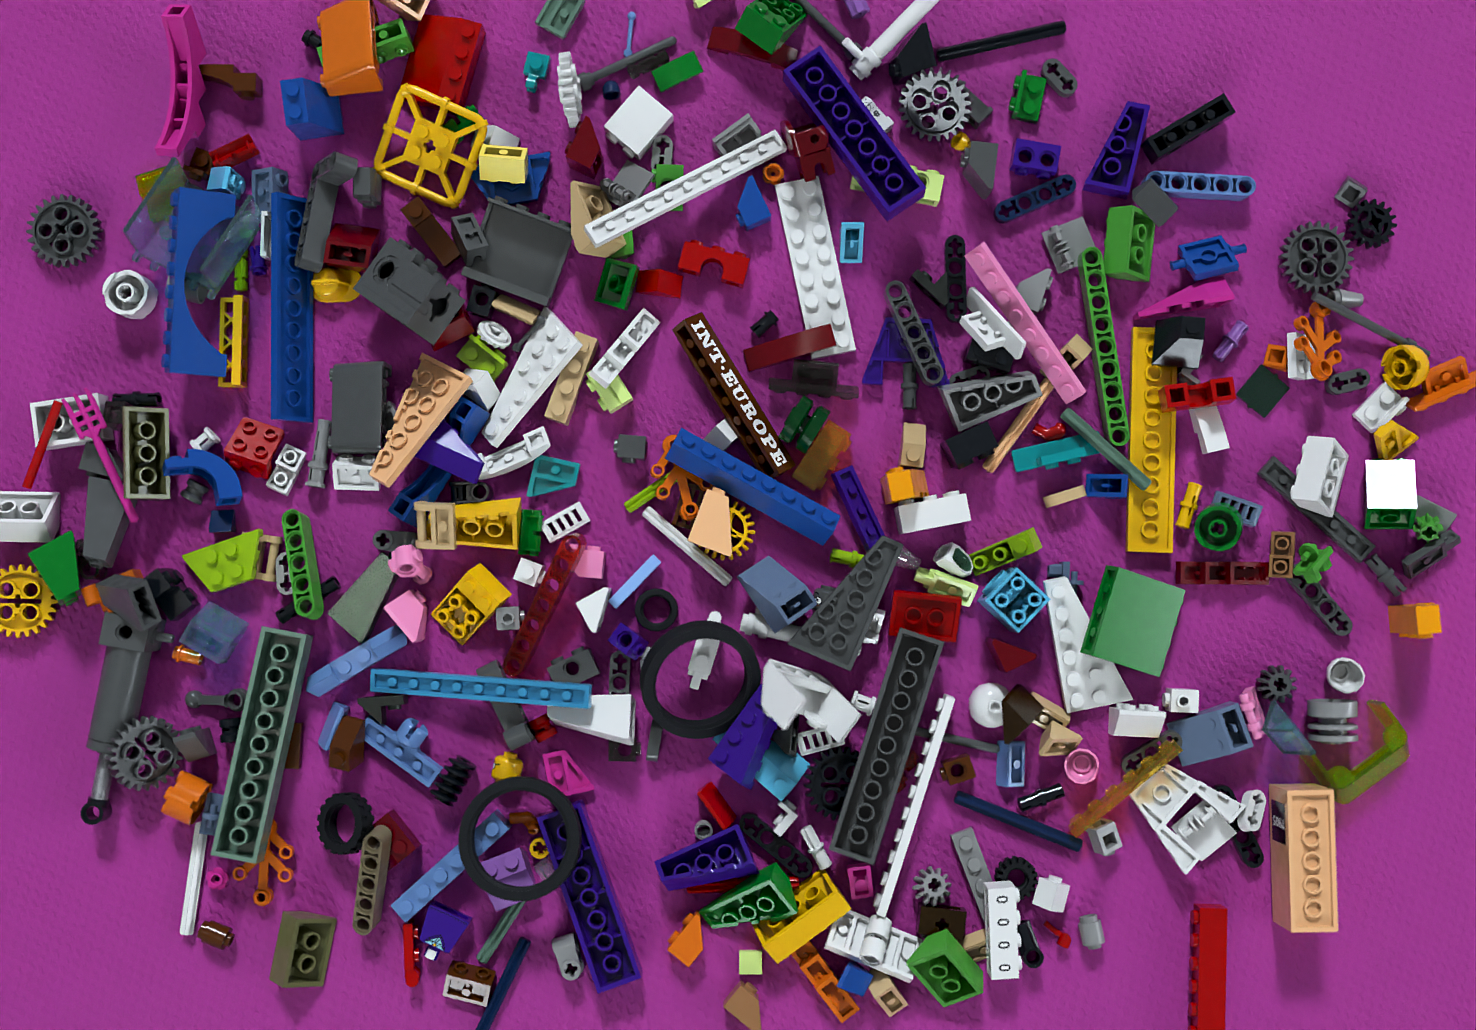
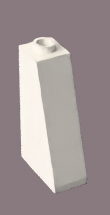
M631 694L592 695L591 708L589 709L547 706V716L555 725L626 745H634L636 700Z

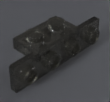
M794 359L792 380L769 378V389L776 393H786V391L802 396L818 394L819 397L823 398L839 396L844 400H852L859 397V387L837 384L839 363Z

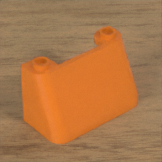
M344 0L322 10L320 16H317L318 28L321 30L323 74H320V82L322 88H326L329 97L383 91V80L378 75L380 64L377 59L375 27L379 23V16L373 0Z

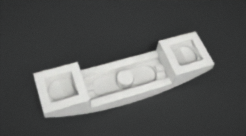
M542 426L524 434L523 441L486 457L482 453L477 454L484 462L478 480L506 474L528 464L543 454L551 446L545 427Z

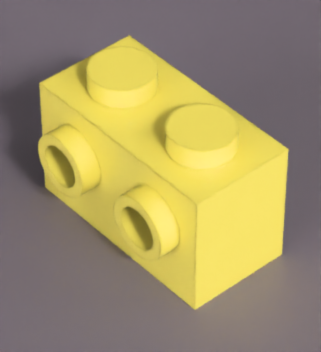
M483 144L479 153L480 180L525 184L528 175V148Z

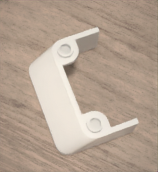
M769 659L765 664L761 696L762 711L767 716L773 718L783 730L788 728L797 714L804 715L807 718L806 722L811 727L825 729L841 744L861 716L853 705L819 673L773 659Z

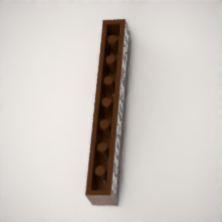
M700 312L688 317L674 327L672 331L757 470L775 479L796 466L704 314Z

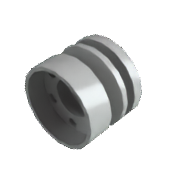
M1307 700V715L1318 718V722L1308 723V728L1318 730V732H1309L1308 740L1318 741L1323 744H1345L1358 741V734L1347 732V730L1358 729L1357 724L1347 722V718L1358 717V703L1356 700Z

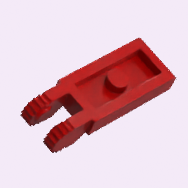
M409 919L403 924L405 982L409 988L418 985L421 976L420 968L416 965V962L420 961V950L415 948V939H419V926L415 925L414 919Z

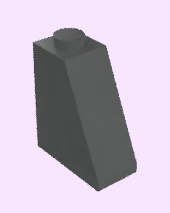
M114 574L96 584L103 605L138 630L145 631L162 621L147 579Z

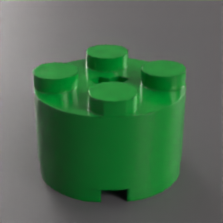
M1213 503L1206 506L1199 513L1195 521L1194 533L1198 542L1203 547L1215 551H1225L1232 548L1238 542L1243 531V519L1238 510L1230 504ZM1216 522L1224 525L1222 531L1214 529Z

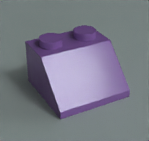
M520 847L481 862V865L493 878L511 886H530L536 884L527 852ZM488 894L496 911L522 902L503 900Z

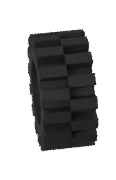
M1012 856V858H1004L1005 861H1000V866L995 869L996 875H994V879L996 881H1008V874L1012 870H1021L1025 876L1024 882L1020 886L1015 887L1019 889L1020 900H1023L1025 896L1030 897L1031 891L1035 892L1036 890L1035 884L1038 885V880L1036 879L1038 875L1035 868L1022 857Z

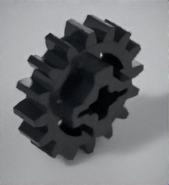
M1376 199L1370 202L1364 200L1352 207L1354 211H1350L1347 214L1351 219L1345 221V224L1350 226L1345 232L1352 233L1353 235L1350 241L1358 240L1357 246L1365 244V249H1369L1372 246L1378 248L1381 246V243L1384 245L1389 242L1388 238L1395 234L1391 229L1397 227V224L1392 223L1396 215L1389 214L1392 208L1385 209V202L1377 205Z

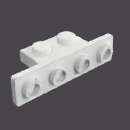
M970 287L966 299L967 307L972 313L961 316L959 323L985 352L1004 346L1016 360L1020 359L1026 346V341L975 287Z

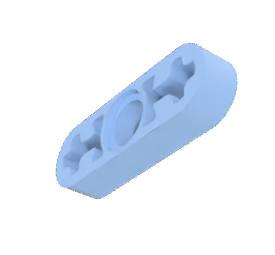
M653 554L608 602L617 609L661 564V561Z

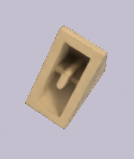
M1052 720L1041 735L1039 754L1040 756L1068 755L1077 748L1083 738L1081 735Z

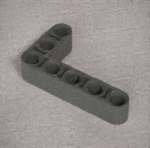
M334 151L315 164L295 256V267L314 273L321 271L338 187L354 177L358 167V160L356 158Z

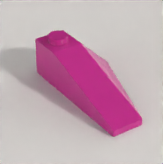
M1214 276L1202 279L1138 312L1133 316V321L1218 308L1231 302L1235 297L1224 277L1216 278Z

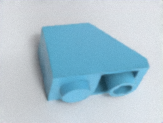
M228 166L211 168L207 190L236 195V200H240L241 194L245 192L246 187L244 178Z

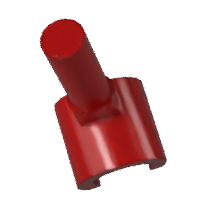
M1046 920L1043 925L1059 936L1056 943L1068 949L1071 943L1069 934L1055 928Z

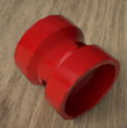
M547 713L528 723L530 729L534 730L536 734L535 739L538 743L558 733L556 728L551 725Z

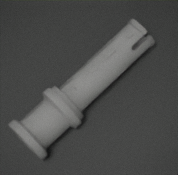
M318 419L312 461L308 463L310 469L305 486L325 489V471L329 467L326 460L328 436L331 433L332 424L330 420Z

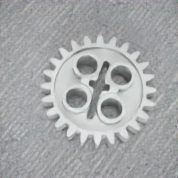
M562 52L559 53V66H557L560 102L563 104L564 115L567 116L569 127L575 128L579 121H581L580 114H583L580 78L577 76L575 64L572 63L571 53Z

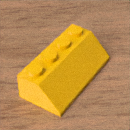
M825 869L816 871L800 883L798 889H792L798 908L797 914L777 922H771L770 919L761 920L759 924H752L762 946L777 964L788 958L790 954L805 945L809 940L852 909Z

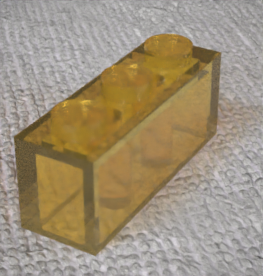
M828 420L791 478L812 492L816 488L821 490L827 481V478L824 477L828 469L834 470L840 461L836 457L840 451L845 453L852 442L849 440L851 433Z

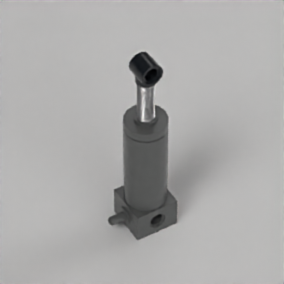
M105 612L99 644L107 646L86 744L88 749L99 753L97 769L95 770L91 796L88 797L87 803L80 811V816L86 824L95 825L107 820L111 816L112 807L109 803L108 795L113 771L107 768V766L113 761L106 759V756L112 754V751L108 750L107 747L114 746L115 743L110 739L119 737L116 732L117 729L125 730L123 723L132 725V718L139 719L152 651H159L162 642L173 643L175 639L173 634L164 633L167 619H162L161 622L145 631H140L116 613ZM133 746L127 750L126 754L132 753ZM94 806L99 809V817L94 815Z

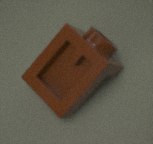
M196 147L189 166L184 165L182 168L189 173V178L201 182L202 179L209 181L211 168H214L208 151Z

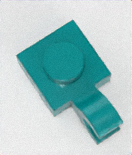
M528 51L523 74L528 76L525 85L527 92L536 93L539 79L546 80L551 60L549 55Z

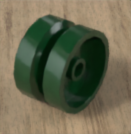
M803 395L797 406L793 407L785 420V426L778 438L788 444L792 442L797 433L800 434L795 448L806 454L831 411L823 406H819L812 416L808 415L813 407V400Z

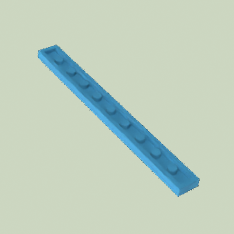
M372 668L370 673V692L584 709L591 708L592 684Z

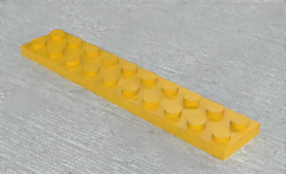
M1152 327L1131 328L1128 460L1152 482L1143 491L1128 478L1125 552L1173 553L1176 411L1161 412L1158 390L1164 385L1177 384V367L1152 365L1155 328Z

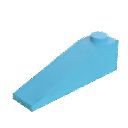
M726 732L714 736L712 740L718 744ZM770 740L769 749H766L761 760L762 766L759 772H756L754 778L782 802L801 779L810 763L797 752L796 757H790L782 751L776 742Z

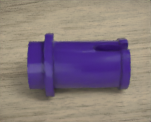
M255 245L256 249H254V246L249 247L251 256L250 271L256 276L265 275L268 266L265 265V259L260 256V245Z

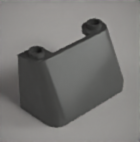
M387 362L334 364V367L330 368L332 424L331 435L328 436V448L332 449L334 454L378 455L379 450L384 448L387 441L384 436L388 432L386 431V399L389 382L386 379L392 377V366Z

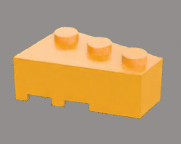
M1430 602L1388 606L1390 633H1399V637L1418 639L1433 638V633H1442L1438 604Z

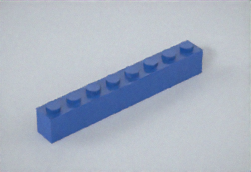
M683 428L680 429L665 456V459L715 487L726 491V493L822 546L833 534L839 521L840 515Z

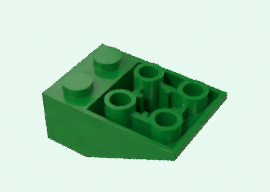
M755 0L746 6L735 29L772 55L785 43L808 14L803 11L799 4L792 3L789 0Z

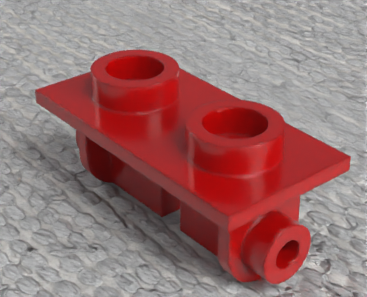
M248 133L208 154L213 160L214 167L228 166L232 168L260 154V151Z

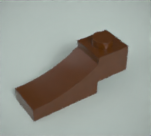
M234 64L199 65L204 81L228 86L243 100L252 101L255 98H262V79L256 73H240Z
M419 196L400 209L445 268L462 257L455 243Z

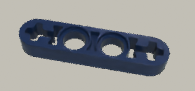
M1065 174L1004 200L994 209V218L999 223H1008L1063 199L1073 193L1076 188V181L1071 175ZM1062 181L1070 184L1068 191L1062 188L1057 191L1058 196H1056L1055 188H1058L1063 183ZM1041 189L1049 190L1051 194L1049 200H1042L1039 197ZM1027 198L1031 204L1030 208L1022 209L1018 203L1019 199ZM1014 205V210L1010 211L1007 217L999 214L1001 207L1007 210Z

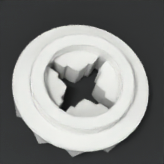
M487 320L479 323L477 333L481 336V340L486 341L488 345L491 344L494 348L499 347L500 349L510 345L511 336L502 325Z

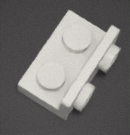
M1297 332L1287 333L1288 378L1295 380L1316 379L1311 374V362L1304 351H1298L1294 346L1296 338L1306 335ZM1310 343V347L1312 348V350H1313L1314 353H1315V349L1313 348L1312 344Z
M1384 382L1357 408L1352 416L1370 433H1374L1395 415L1399 416L1407 408L1405 404L1410 399L1407 396L1401 397Z
M351 454L337 456L332 464L334 489L379 491L381 483L369 475L376 457L374 455L355 457Z

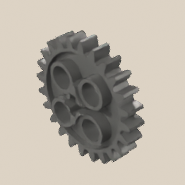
M931 67L929 74H926L922 69L920 77L913 74V82L907 80L905 84L907 88H902L901 94L903 96L899 98L898 102L903 105L899 107L898 111L905 113L902 114L901 120L908 119L905 127L913 126L912 134L919 131L920 139L926 134L928 135V141H931L932 137L936 136L939 142L941 135H944L948 140L950 132L956 136L958 133L957 127L963 129L965 126L963 121L968 122L970 116L968 113H971L972 107L968 105L972 103V98L967 96L970 94V89L963 90L966 82L958 83L959 75H956L954 78L950 77L951 70L945 75L941 67L938 73H935L933 67ZM944 87L947 93L940 94L936 88ZM922 95L926 101L919 102L915 96ZM952 108L955 113L947 114L944 109ZM929 115L933 117L934 121L927 122L924 116Z
M61 194L59 199L51 196V203L44 199L43 208L36 205L39 212L37 214L30 213L35 219L34 221H27L32 226V229L27 230L26 233L33 235L27 241L35 244L31 249L39 252L37 257L45 259L44 262L50 265L53 263L54 266L60 267L62 264L63 267L69 268L70 263L77 267L78 260L86 263V255L94 256L91 249H99L95 245V241H102L97 236V233H101L103 230L97 227L102 221L95 218L98 213L91 210L92 206L90 204H85V201L81 198L76 200V197L73 195L67 198V196ZM67 211V217L62 220V214ZM83 226V232L78 235V229ZM52 228L51 234L46 236V231ZM68 242L67 250L62 251V246Z
M1310 221L1305 224V227L1302 224L1296 227L1297 231L1292 230L1289 232L1290 237L1284 238L1283 241L1287 245H1283L1279 249L1285 253L1278 256L1279 259L1284 260V263L1279 265V267L1286 268L1282 276H1290L1288 284L1293 281L1296 282L1294 289L1303 286V293L1311 289L1312 295L1318 291L1324 294L1327 292V289L1331 291L1336 289L1335 285H1342V279L1349 277L1345 271L1353 269L1348 264V262L1354 260V257L1348 256V253L1353 251V248L1346 247L1350 240H1342L1345 233L1343 232L1338 235L1336 233L1337 226L1330 230L1328 222L1321 227L1320 221L1314 223V226ZM1302 242L1308 244V251L1303 249ZM1324 243L1330 245L1331 252L1326 251ZM1301 264L1307 266L1308 273L1302 271ZM1324 265L1330 268V274L1325 273Z
M141 716L140 721L132 718V725L123 723L125 730L117 729L116 732L119 737L111 738L110 740L115 744L114 746L107 747L108 750L112 751L111 755L106 756V759L113 761L107 766V768L114 770L111 776L118 778V783L122 785L125 783V787L128 789L133 787L137 791H140L142 787L149 791L150 785L159 788L158 781L166 784L167 779L165 776L173 777L172 768H180L176 764V760L183 759V757L178 755L180 751L172 739L178 735L179 731L172 729L173 724L166 723V720L162 718L157 720L155 716H151L149 719L146 716ZM152 732L151 740L146 742L147 735ZM135 737H137L140 746L135 742ZM133 746L132 753L126 756L127 750ZM164 750L163 757L158 760V754ZM151 761H153L154 764L156 765V768H155V769H154V767H153ZM145 765L144 771L138 774L139 768Z

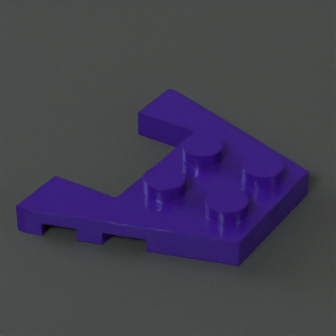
M893 317L885 318L862 379L863 385H882L883 362L913 363ZM920 319L944 372L941 381L935 386L929 387L938 388L937 386L950 384L931 319ZM911 328L908 330L910 338L917 339L919 337L916 329ZM924 349L917 350V356L925 360L928 358V352ZM930 369L929 379L936 380L938 377L937 372Z

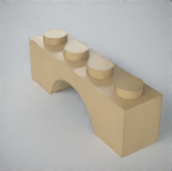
M577 331L574 336L583 346L560 372L544 414L547 419L566 426L569 425L582 381L589 366L592 364L599 345L598 339Z

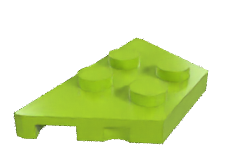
M256 529L182 555V558L210 592H218L254 580L257 572L256 563L260 555V550H258L260 536L263 537V529Z

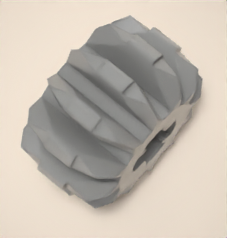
M932 866L927 867L926 871L923 869L919 870V876L913 878L918 885L912 886V890L919 891L915 898L923 897L922 904L926 905L930 901L932 907L937 905V901L940 904L944 903V896L948 897L951 894L946 888L951 887L952 884L950 882L945 883L948 875L940 876L941 868H937L934 871ZM929 883H931V885L935 884L934 890H932V888L929 889Z

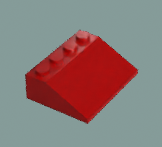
M424 14L421 21H419L413 41L415 51L409 54L401 85L408 83L409 85L418 86L442 98L448 97L451 99V102L465 107L486 35L483 25L463 18ZM414 95L419 106L437 111L440 110V106ZM448 110V112H447L448 114H452V115H455V116H456L455 113H453V112H451V111Z

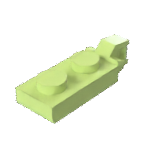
M918 566L914 575V581L922 583L923 587L928 589L927 592L959 596L962 598L961 605L970 607L978 590V585L931 568L929 570Z

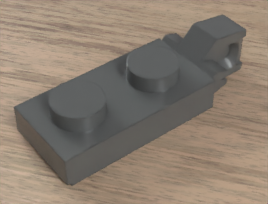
M1450 529L1442 533L1439 539L1430 541L1413 554L1407 555L1402 560L1404 575L1412 579L1448 556L1447 551L1461 543L1460 536Z

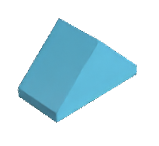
M841 222L839 229L840 263H862L864 222Z

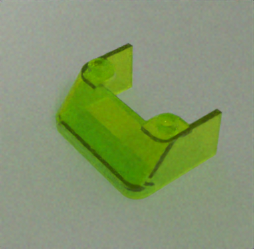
M1367 701V704L1385 727L1382 735L1385 745L1349 771L1344 766H1334L1327 771L1314 753L1304 750L1298 752L1321 785L1334 790V801L1337 803L1348 804L1405 763L1409 758L1410 751L1407 733L1385 702Z

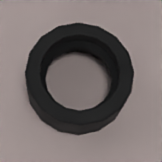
M654 588L645 591L639 596L635 604V615L642 627L650 631H662L675 622L678 616V605L671 593L664 589ZM655 596L664 598L670 607L668 618L661 623L648 621L643 612L646 601Z

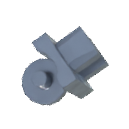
M1063 561L1059 562V564L1047 566V577L1059 578L1065 576L1069 580L1070 562ZM1071 571V580L1069 582L1077 594V585H1084V581L1078 580V571Z
M207 793L199 834L215 836L224 797L223 794Z

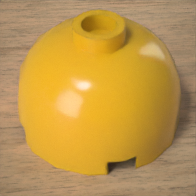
M1414 345L1391 347L1384 353L1381 361V367L1384 366L1385 372L1382 376L1388 386L1395 390H1407L1416 387L1426 379L1429 373L1430 363L1428 357L1423 350Z

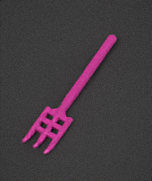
M84 388L91 404L85 408L78 395L73 393L79 411L75 413L64 398L61 399L79 439L82 440L86 436L93 439L94 446L129 521L132 523L137 522L139 517L131 500L124 499V485L99 436L101 429L107 428V424L95 398L87 388ZM94 410L95 415L89 417L88 412ZM83 416L84 420L78 422L76 418ZM98 419L100 424L94 426L92 422ZM87 425L88 430L82 431L81 427Z

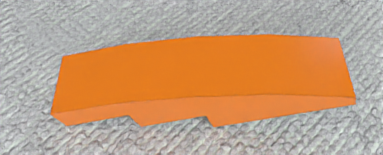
M810 940L791 954L841 1023L860 1010L849 992L837 987L838 977Z

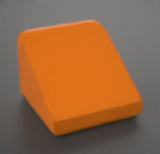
M1268 344L1263 366L1288 372L1287 346Z

